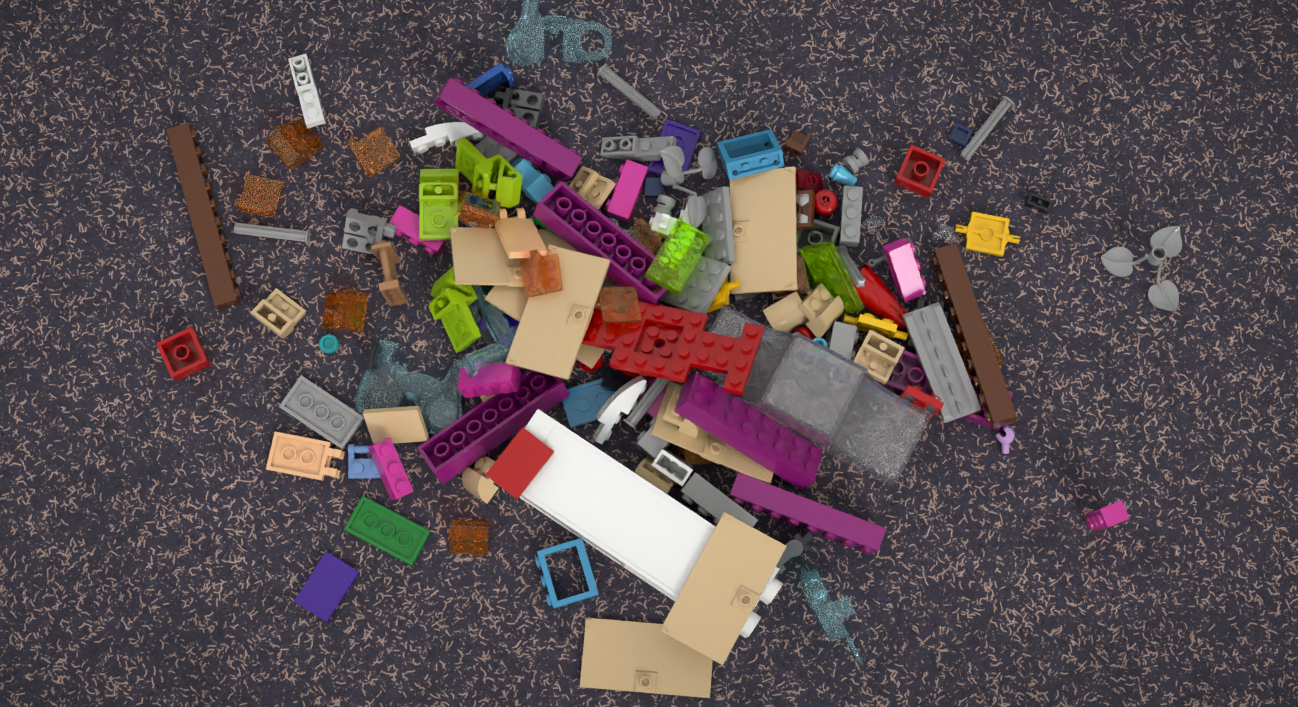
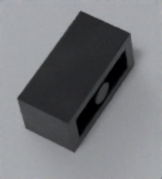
M1030 193L1025 206L1047 214L1053 201Z

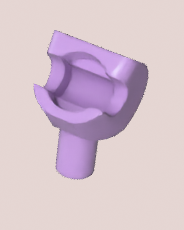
M1005 425L1003 430L1006 432V435L998 432L996 438L1002 444V453L1008 454L1009 444L1015 437V431L1011 426Z

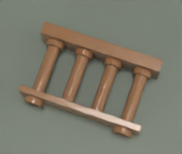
M386 240L376 242V245L371 247L383 269L384 280L382 283H378L381 294L389 306L409 303L408 296L398 281L395 264L401 263L400 257L391 242Z

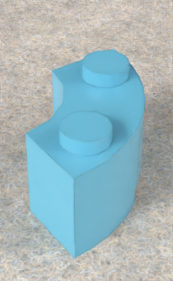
M518 157L510 164L523 176L521 190L532 201L538 203L554 188L551 185V179L546 174L535 170L530 161Z

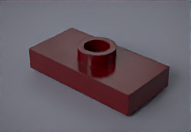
M796 169V189L802 191L813 190L815 193L823 190L822 174Z

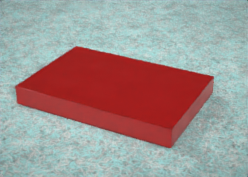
M522 427L485 475L518 500L554 454V451Z

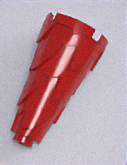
M864 263L861 266L860 272L866 279L864 282L865 286L858 288L852 279L849 278L840 291L876 316L894 321L893 324L898 325L897 329H905L906 325L902 315L908 313L907 310L897 301L870 266Z

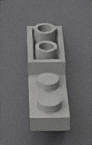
M636 135L603 137L600 155L602 157L623 160L659 161L661 160V155L658 151L667 146H676V138L674 136L638 138Z

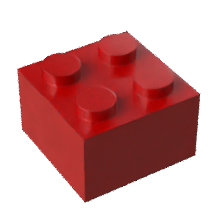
M910 145L894 184L929 198L946 159Z
M189 327L156 343L171 378L176 381L212 365L198 332L193 327Z

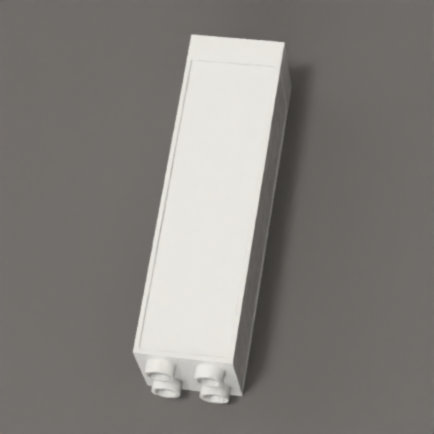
M538 408L525 429L551 448L554 454L520 497L676 601L716 526ZM776 567L757 603L760 600L768 605L782 587L783 583L775 578L780 570ZM752 611L740 635L744 638L749 637L761 617Z

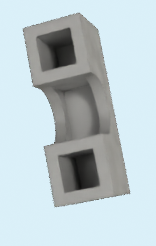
M844 186L842 189V211L838 246L857 247L859 244L863 187Z

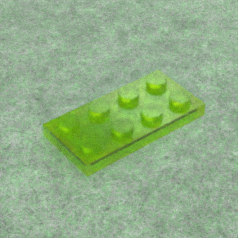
M677 219L644 277L679 295L710 241L711 236Z
M833 241L808 245L800 249L817 286L822 283L833 297L839 295L844 305L842 314L860 312L864 308Z

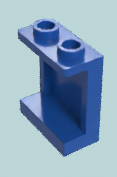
M499 63L465 87L476 89L481 93L480 96L483 97L503 83H506L509 88L514 89L513 82L515 81L509 67H504L502 63Z

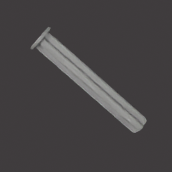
M607 63L600 68L597 73L598 76L601 75L653 119H656L661 114L659 108L608 68Z
M1006 96L1001 97L1002 101L961 152L960 156L963 159H970L1009 107L1014 106V102Z
M235 223L234 233L301 241L305 242V244H309L310 229L304 231L246 223Z
M844 245L835 247L833 251L834 257L839 259L856 287H864L866 279L848 254L847 247Z
M657 377L627 419H623V421L636 429V424L669 380Z

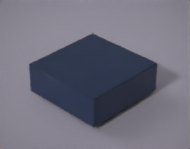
M956 122L948 140L965 148L973 130Z
M645 177V197L658 198V195H664V185L661 178Z

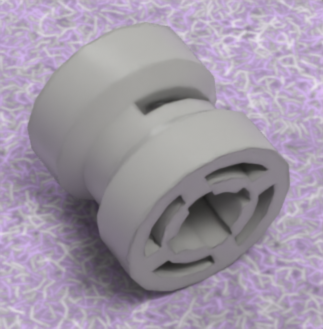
M857 148L851 156H846L843 159V163L852 174H855L861 166H866L869 160L865 153Z
M658 195V204L654 207L652 214L656 215V212L670 215L671 217V209L675 206L676 200L665 195Z

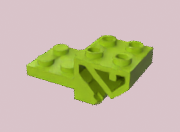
M465 137L458 139L455 167L473 184L472 193L488 199L490 190H496L495 202H498V206L511 208L519 204L523 178L521 173L513 168L508 160L504 159L500 154L486 159Z
M459 169L420 170V241L451 240L450 227H458Z
M452 267L434 282L430 295L435 298L429 303V309L434 320L441 319L455 352L459 353L479 339L481 334L468 308L470 304L478 299L472 285H455L454 268Z

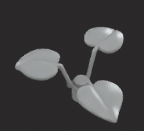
M678 146L664 147L658 151L666 169L661 174L662 184L665 186L673 185V189H679L691 194L688 197L687 209L691 227L696 229L706 217V202L702 196H697L696 192L679 185L684 181L685 174L702 171L704 179L714 177L718 164L716 155L710 147H704L698 155L700 168L682 171L681 166L685 161L682 149Z
M1180 226L1165 227L1156 231L1150 239V246L1153 249L1149 254L1136 261H1133L1132 252L1125 247H1114L1101 256V262L1105 269L1118 277L1131 275L1133 272L1132 265H1136L1148 259L1151 265L1158 266L1157 285H1152L1149 288L1148 299L1153 306L1167 311L1176 310L1179 304L1178 289L1170 280H1164L1160 283L1163 260L1166 257L1177 256L1182 249Z

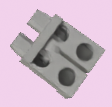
M351 208L346 216L342 248L374 254L371 246L376 245L378 241L385 240V236L394 238L396 226L388 224V218L358 213L357 209ZM386 240L387 242H391L394 246V241Z

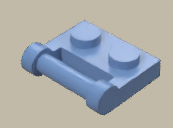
M348 444V479L381 478L373 459H355V453H370L368 449L370 445L355 446V444Z

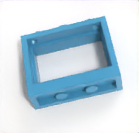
M772 129L717 142L719 158L729 180L784 167L782 149Z
M582 538L537 551L538 556L535 557L537 567H541L544 574L540 578L543 587L547 586L549 594H546L549 606L553 605V608L556 609L599 595ZM577 547L589 591L557 600L545 556Z

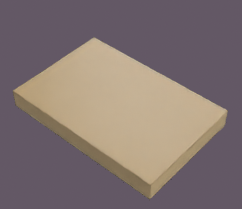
M419 406L365 409L363 412L373 444L387 438H391L393 443L425 442L429 439Z

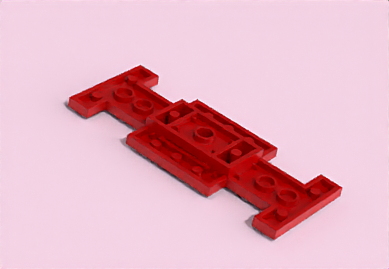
M634 300L628 315L594 309L582 344L614 351L609 363L611 368L686 383L689 372L693 368L726 374L723 392L743 396L765 328L764 326L745 322L740 338L704 331L708 322V315ZM657 343L665 344L662 348L655 347Z

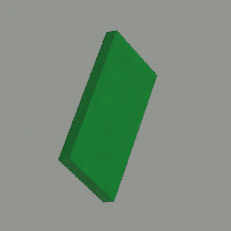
M363 495L344 528L345 531L411 566L414 565L431 533L430 530Z

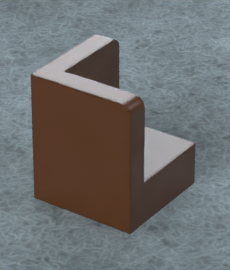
M794 130L786 141L784 150L801 157L812 134L808 132L806 136Z

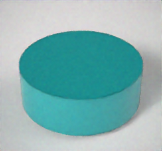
M326 334L321 337L319 347L324 353L332 354L339 348V341L334 335Z

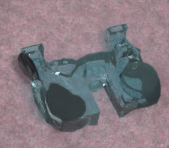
M380 339V342L375 343L369 351L368 367L357 390L355 403L359 413L363 414L365 409L402 407L405 396L407 399L418 402V399H421L419 407L427 432L432 435H436L463 416L462 393L457 388L461 368L473 367L471 363L454 359L453 366L449 368L445 378L442 381H438L432 376L423 373H409L406 369L407 363L405 362L402 366L399 365L398 360L393 364V356L399 350L400 345Z

